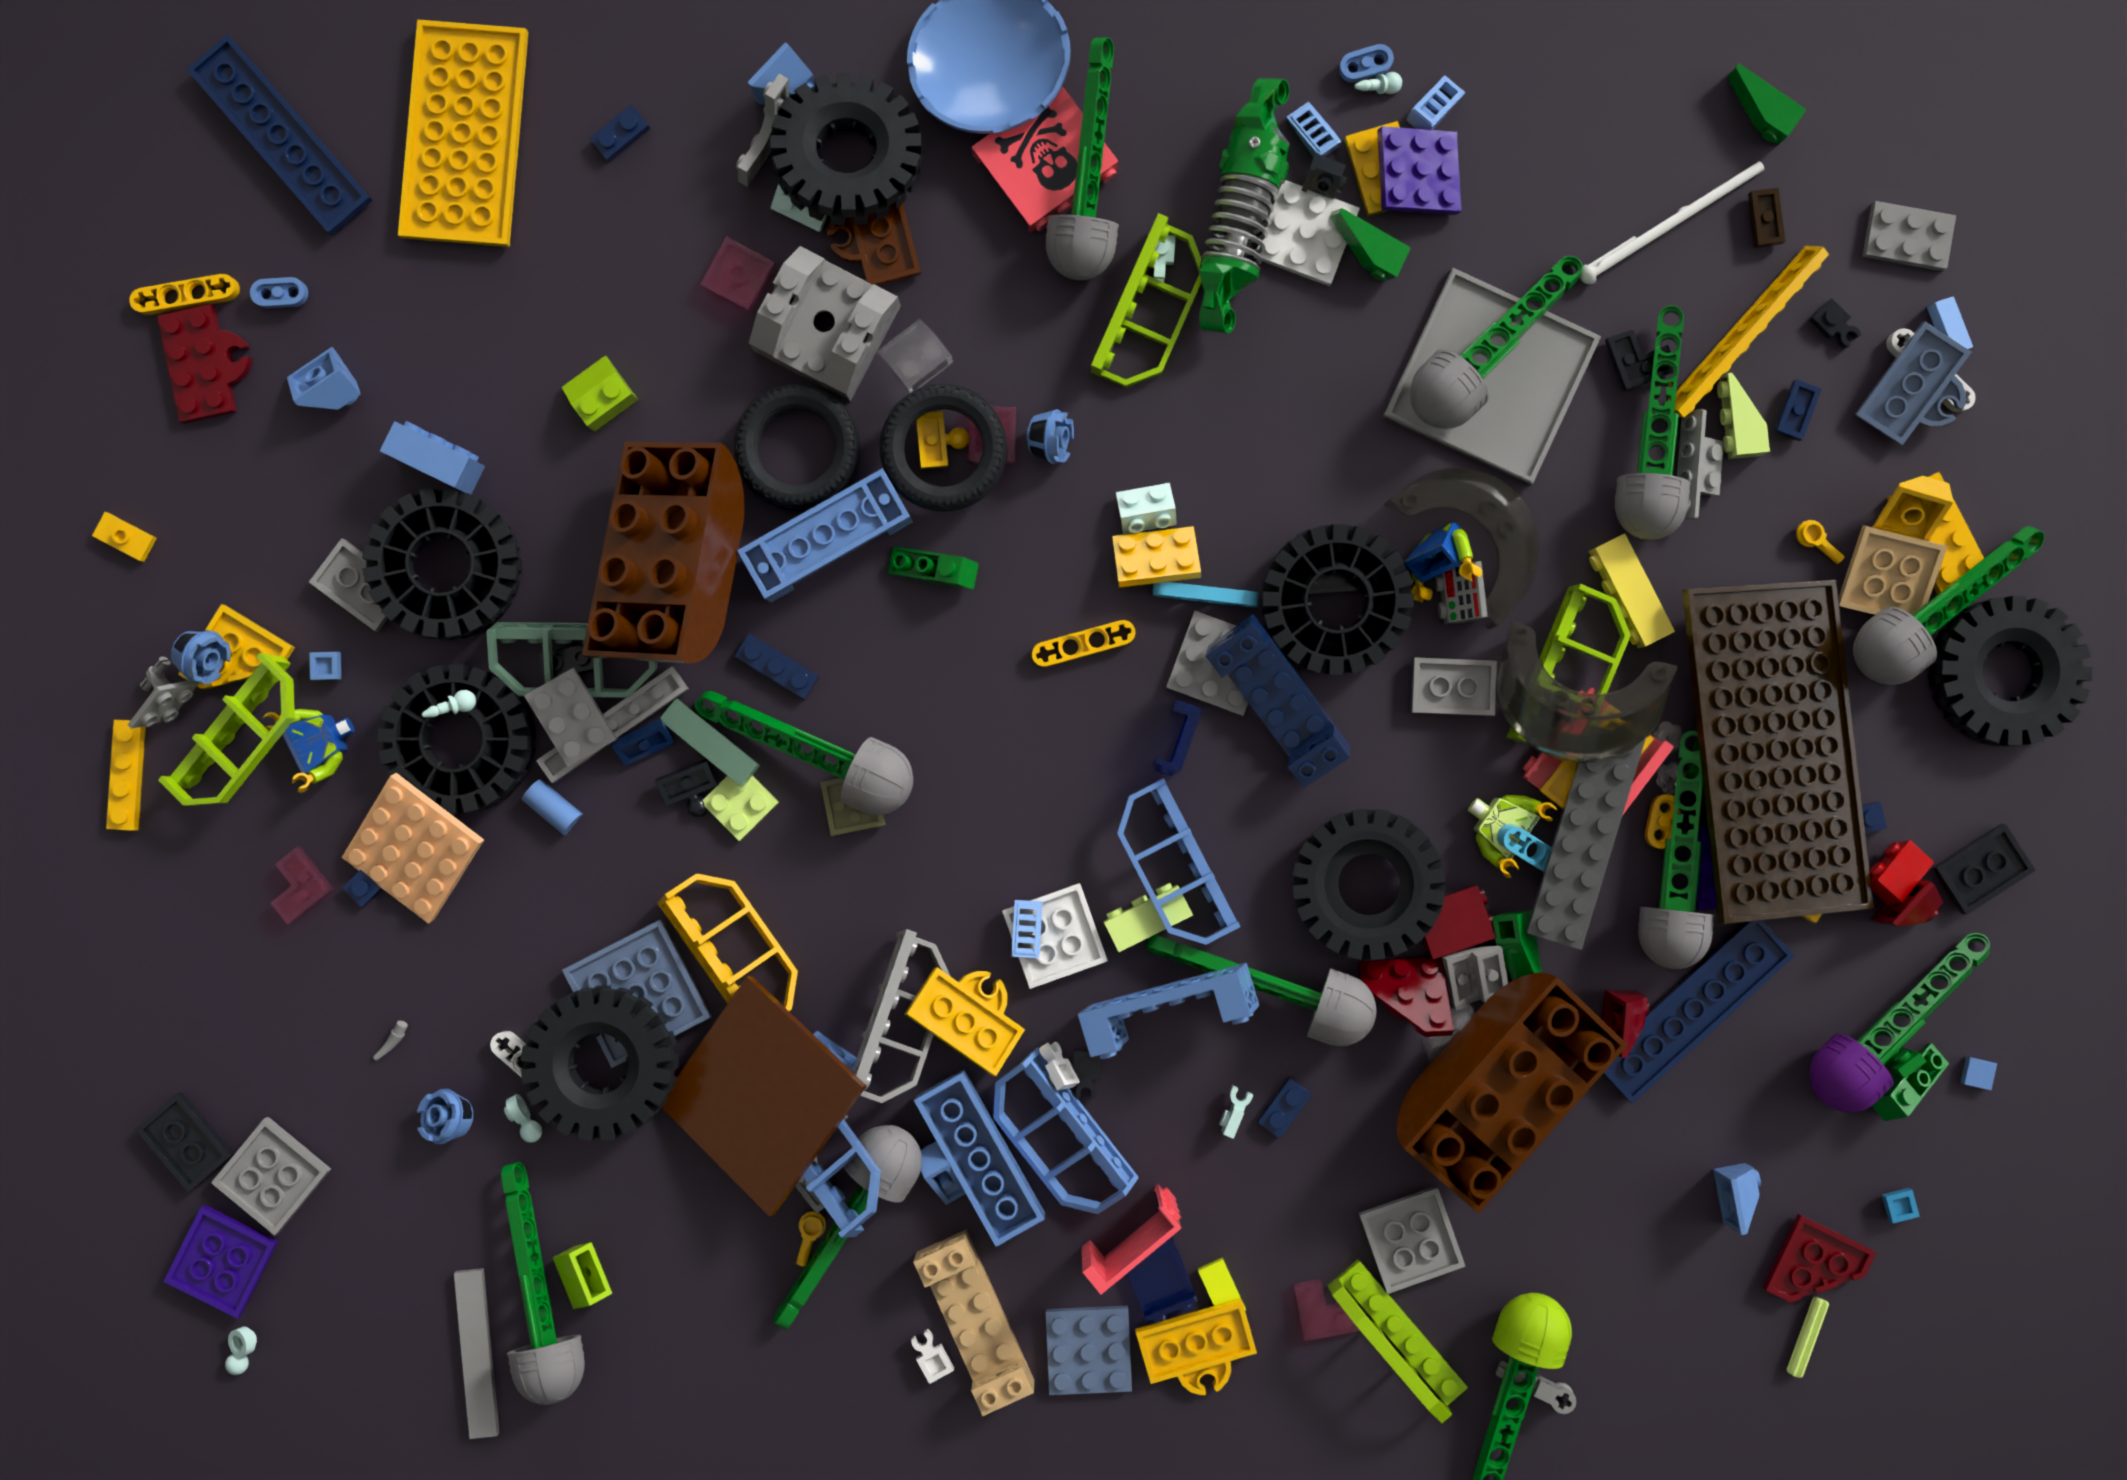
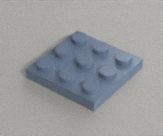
M1128 1305L1046 1309L1049 1395L1132 1392Z

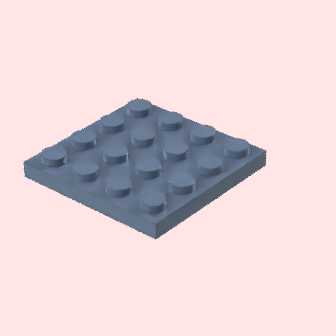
M663 919L562 970L573 992L587 987L611 986V989L622 987L634 991L633 996L637 998L645 997L653 1003L651 1008L656 1013L662 1012L668 1021L665 1026L668 1032L673 1031L674 1036L712 1017ZM602 1033L596 1037L611 1068L627 1061L626 1057L628 1055L625 1048L619 1041L615 1042L614 1037Z

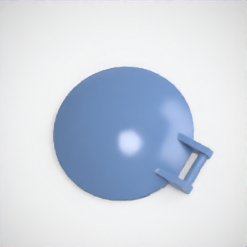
M940 0L936 4L932 3L926 9L912 32L907 50L910 82L924 108L939 121L950 127L978 134L1011 130L1041 114L1060 92L1070 65V40L1063 18L1048 0Z

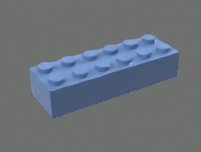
M965 1069L958 1071L916 1095L914 1099L916 1106L996 1247L1045 1219V1212Z

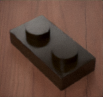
M1779 188L1751 191L1748 194L1755 248L1783 244L1786 240Z

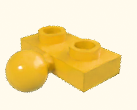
M943 411L928 412L916 420L920 469L948 467L946 445H951L955 449H963L969 443L970 436L964 428L956 427L949 434H945Z

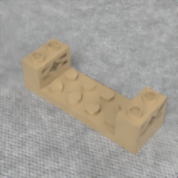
M967 1229L917 1251L913 1263L924 1287L930 1286L973 1380L971 1391L982 1416L1033 1394L1035 1380Z

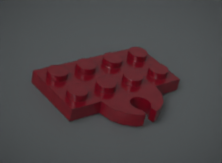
M211 304L158 315L157 318L179 422L186 424L237 412L231 386L241 382L248 375L253 359L244 356L239 361L233 362L231 355L235 349L241 348L245 351L250 349L248 343L237 334L219 329L215 306Z

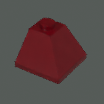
M1920 880L1903 903L1892 905L1885 903L1871 920L1874 923L1892 926L1929 922L1936 917L1939 912L1938 908L1943 904V901L1931 881Z
M1605 990L1602 1020L1628 1044L1619 1055L1621 1058H1627L1645 1025V1017L1649 1013V1003L1647 997L1637 991Z

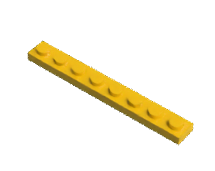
M1805 246L1678 388L1676 391L1674 413L1684 418L1694 410L1695 405L1700 399L1712 390L1716 381L1729 371L1732 363L1749 348V344L1756 336L1766 329L1771 319L1784 309L1787 301L1803 287V283L1811 274L1821 267V263L1829 255L1824 247Z

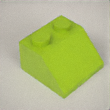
M606 355L562 386L573 408L586 426L594 432L638 401L635 394Z

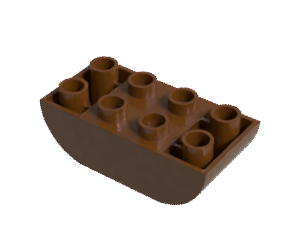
M624 442L582 656L597 659L690 664L700 662L713 651L725 624L738 554L737 550L739 549L744 522L742 480L737 464L725 445L722 443Z
M1533 973L1522 976L1506 984L1489 997L1416 1079L1406 1094L1398 1114V1140L1407 1152L1479 1214L1628 1044L1558 977L1548 973Z

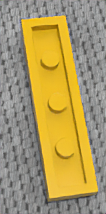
M114 720L106 829L139 830L146 727L142 726L131 729L128 726L131 720Z

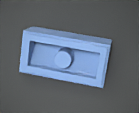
M1954 296L1927 306L1936 329L1967 349L1973 347Z

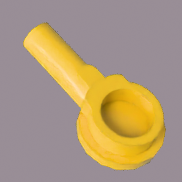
M1807 520L1798 526L1796 537L1801 545L1804 547L1816 546L1836 564H1839L1845 556L1826 540L1827 534L1820 523L1815 520Z
M806 1212L799 1221V1230L802 1233L801 1237L803 1240L796 1261L797 1265L807 1266L813 1242L823 1235L826 1229L825 1217L819 1212Z

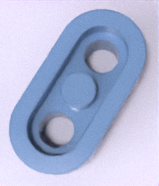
M1377 44L1347 53L1339 65L1340 76L1345 81L1354 83L1375 77L1378 74H1384L1393 63V52L1388 46ZM1380 58L1383 64L1377 65L1374 59ZM1349 66H1354V67H1356L1357 72H1354V73L1350 72V71L1348 70V67H1349Z
M294 277L259 279L252 284L250 297L255 304L266 309L298 307L306 302L308 288L302 281ZM298 289V295L292 297V292ZM271 291V296L265 299V293Z

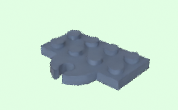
M1926 321L1922 322L1854 415L1899 445L1905 443L1919 423L1925 426H1943L1953 422L1957 418L1954 415L1944 414L1940 406L1943 400L1950 399L1953 401L1955 408L1964 409L1966 392L1962 382L1955 374L1972 352Z

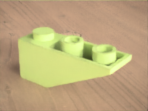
M1727 373L1719 378L1720 382L1717 384V394L1722 399L1723 408L1720 411V421L1725 426V436L1723 438L1724 451L1727 452L1728 459L1762 456L1770 452L1767 424L1734 374Z

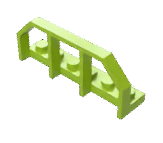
M1158 213L1091 364V373L1125 388L1162 374L1202 284L1199 272L1191 294L1145 275L1148 267L1154 268L1160 254L1156 252L1159 242L1165 243L1168 234L1175 235V238L1187 242L1198 272L1200 271L1201 256L1193 236L1168 225V217ZM1146 284L1187 302L1171 339L1125 320L1126 317L1132 318L1137 303L1133 302L1137 292L1143 293ZM1126 329L1167 346L1158 367L1131 378L1124 379L1103 370L1104 368H1110L1115 356L1111 352L1115 342L1121 343Z
M1583 584L1568 587L1506 738L1515 742L1528 743L1549 753L1585 739L1590 721H1596L1631 636L1615 598ZM1584 594L1606 603L1609 607L1620 634L1612 657L1568 639L1576 626V623L1573 622L1577 612H1581L1585 605L1586 597H1584ZM1563 645L1609 664L1593 703L1551 686L1555 677L1553 669L1556 662L1559 663L1565 653ZM1544 691L1590 710L1581 733L1551 746L1530 737L1534 728L1532 720L1535 713L1538 714L1544 704V698H1542Z
M259 653L256 656L261 662L235 696L225 695L222 700L227 706L204 734L193 735L192 739L196 742V745L172 775L161 776L158 779L183 806L228 803L295 719L293 678L285 672L291 664L287 659L282 656ZM280 681L281 717L271 730L268 731L251 713L268 697V692L275 683ZM246 723L262 741L238 769L221 751L233 741L235 733ZM215 762L231 777V780L217 797L192 799L182 789H191L201 781L203 773Z
M1357 1259L1327 1285L1332 1296L1428 1411L1443 1423L1452 1415L1448 1405L1468 1388L1467 1385L1391 1296L1387 1294L1385 1289L1362 1262ZM1345 1287H1346V1288L1349 1290V1292L1355 1297V1299L1361 1304V1306L1367 1311V1313L1373 1318L1372 1320H1370V1319L1366 1316V1314H1365V1313L1362 1311V1309L1358 1306V1304L1355 1302V1300H1354V1299L1351 1297V1295L1347 1292V1290L1345 1289ZM1381 1329L1396 1345V1347L1402 1352V1354L1405 1356L1404 1358H1402L1401 1355L1395 1350V1348L1389 1343ZM1415 1369H1416V1370L1420 1373V1375L1426 1380V1382L1432 1387V1389L1438 1394V1396L1441 1398L1440 1400H1438V1399L1436 1398V1396L1430 1391V1389H1429V1388L1424 1384V1382L1419 1378V1376H1418V1374L1416 1373Z

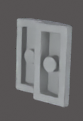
M1501 946L1472 948L1442 956L1450 1003L1454 1008L1478 1000L1485 1003L1495 992L1508 984Z

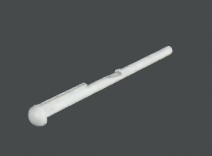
M1758 161L1692 204L1680 208L1676 214L1638 238L1633 236L1589 265H1583L1580 275L1581 281L1585 284L1596 283L1597 275L1764 171V165Z

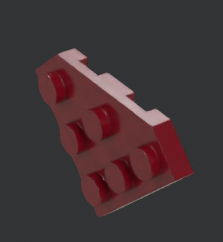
M1441 957L1434 960L1430 958L1359 961L1358 971L1360 980L1367 985L1373 996L1384 1004V1008L1399 1019L1403 1020L1404 1018L1416 1027L1415 1030L1424 1037L1453 1035L1454 1028Z
M1797 1214L1762 1288L1792 1303L1800 1300L1803 1296L1815 1292L1818 1294L1838 1287V1284L1846 1281L1864 1278L1877 1252L1805 1216Z

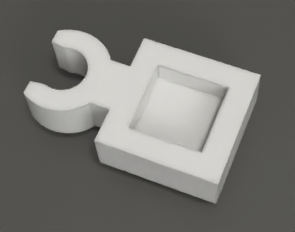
M1057 1042L1051 1045L1046 1043L1039 1048L1042 1057L1048 1062L1045 1067L1049 1073V1079L1057 1090L1073 1088L1080 1083L1069 1059H1063L1061 1047Z
M926 1329L924 1335L927 1338V1342L920 1343L916 1336H913L911 1343L914 1349L922 1353L917 1356L916 1360L928 1383L931 1384L954 1371V1366L942 1344L933 1346V1335L929 1329Z

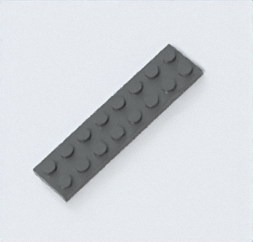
M1595 720L1590 721L1526 933L1582 950L1645 743V735Z

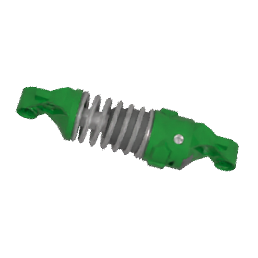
M1259 78L1256 80L1249 102L1236 115L1235 127L1231 131L1228 147L1222 151L1218 169L1222 172L1220 181L1224 186L1218 188L1217 191L1222 197L1214 203L1221 212H1216L1211 216L1220 225H1213L1208 230L1214 236L1223 239L1210 238L1206 240L1205 243L1208 247L1220 252L1207 251L1203 253L1199 271L1204 288L1199 314L1200 327L1203 331L1231 333L1235 327L1236 315L1234 310L1231 309L1230 299L1244 287L1256 282L1259 278L1260 268L1258 265L1261 264L1262 259L1258 253L1265 250L1262 240L1266 239L1269 235L1265 227L1269 226L1272 222L1268 214L1272 213L1275 209L1271 201L1277 198L1280 185L1285 183L1289 168L1286 158L1290 143L1278 129L1274 117V111L1281 105H1284L1289 97V84L1286 79ZM1260 231L1263 232V235H1262V236H1259V237H1256V236H1255V235L1258 234ZM1247 242H1256L1260 245V248L1253 250L1246 245ZM1244 255H1252L1257 258V261L1253 262L1244 258Z

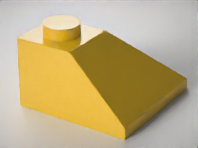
M1920 476L1899 483L1873 525V528L1929 541L1954 503L1949 483L1926 476Z

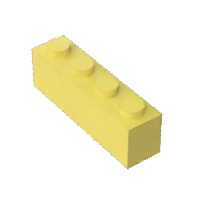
M1625 533L1589 551L1591 555L1589 557L1590 564L1596 572L1599 571L1603 579L1601 584L1605 593L1615 598L1618 602L1631 634L1629 640L1633 645L1636 644L1638 648L1646 647L1675 632Z

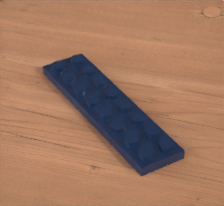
M228 34L186 69L330 235H333L373 201Z
M1763 920L1745 922L1649 1010L1648 1015L1645 1017V1025L1628 1057L1621 1058L1618 1056L1603 1074L1628 1102L1633 1104L1795 955Z

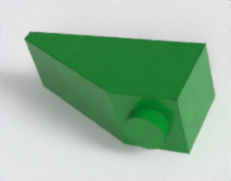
M1740 63L1727 76L1755 129L1762 133V137L1768 142L1778 145L1783 142L1792 132L1806 109Z
M1343 208L1331 212L1330 219L1363 268L1370 271V275L1379 281H1387L1398 276L1411 247Z

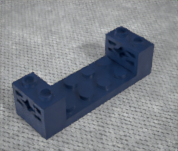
M1254 614L1208 646L1205 657L1221 678L1226 675L1230 677L1288 755L1287 767L1303 788L1350 758V744Z

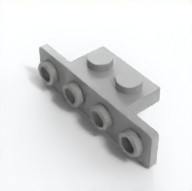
M1703 409L1693 410L1684 418L1681 417L1677 477L1684 478L1691 483L1689 504L1684 520H1692L1699 517L1700 494L1720 496L1724 441L1705 437L1707 411Z

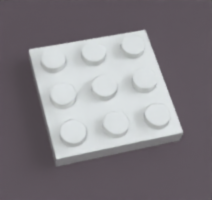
M1286 180L1284 184H1281L1273 205L1275 209L1270 213L1269 218L1272 222L1269 226L1265 227L1269 234L1266 239L1262 240L1265 250L1258 254L1263 262L1330 286L1346 246V241L1330 219L1331 212L1343 208L1357 216L1360 208L1310 190L1303 192L1301 191L1303 186Z
M1080 883L1030 900L1042 901L1039 958L1019 957L1030 989L1108 961ZM1014 906L1002 910L1011 937H1013ZM1020 909V914L1036 915V910ZM1019 920V925L1035 926L1036 921ZM1019 931L1018 936L1035 937V932ZM1018 943V948L1034 949V944Z

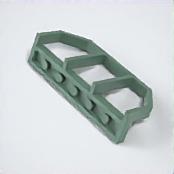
M497 622L486 631L489 669L518 696H524L538 687H523L498 663L496 639H500L502 643L517 642V639H527L528 643L543 642L545 683L554 679L552 640H555V643L558 644L571 643L572 640H582L584 644L588 623ZM593 658L595 688L587 689L592 697L628 698L655 672L657 662L649 661V668L628 689L604 688L602 659Z

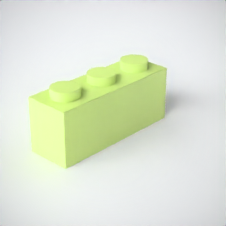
M1167 883L1157 888V894L1155 895L1157 900L1179 889V886L1177 884L1172 886L1171 883ZM1183 894L1161 905L1171 926L1193 916ZM1146 895L1131 901L1133 906L1124 911L1119 907L1106 914L1108 919L1104 920V924L1118 952L1166 929L1152 900L1147 898Z

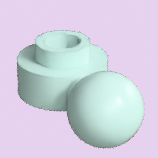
M519 1094L507 1099L504 1112L511 1122L515 1121L521 1125V1138L529 1143L539 1140L543 1132L542 1126L537 1121L530 1119V1111L524 1099Z
M243 1326L231 1331L229 1334L228 1344L233 1354L226 1359L225 1368L232 1375H240L246 1371L249 1365L246 1355L255 1350L257 1338L255 1333L248 1327Z

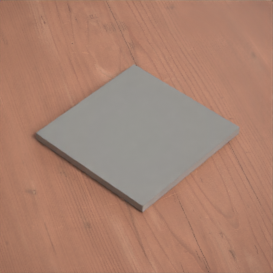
M1452 268L1383 417L1526 484L1532 485L1601 336L1547 311L1519 339L1520 343L1483 379L1488 389L1489 399L1469 421L1450 429L1430 426L1416 415L1410 403V388L1417 370L1438 350H1448L1460 356L1493 322L1497 323L1520 300L1518 297ZM1526 303L1527 307L1531 310L1540 309L1531 303ZM1521 314V317L1515 323L1511 321V325H1520L1523 315ZM1494 336L1490 339L1491 343L1495 346L1505 344V340L1500 336ZM1476 354L1472 357L1473 361L1477 364L1487 362V358L1482 354Z

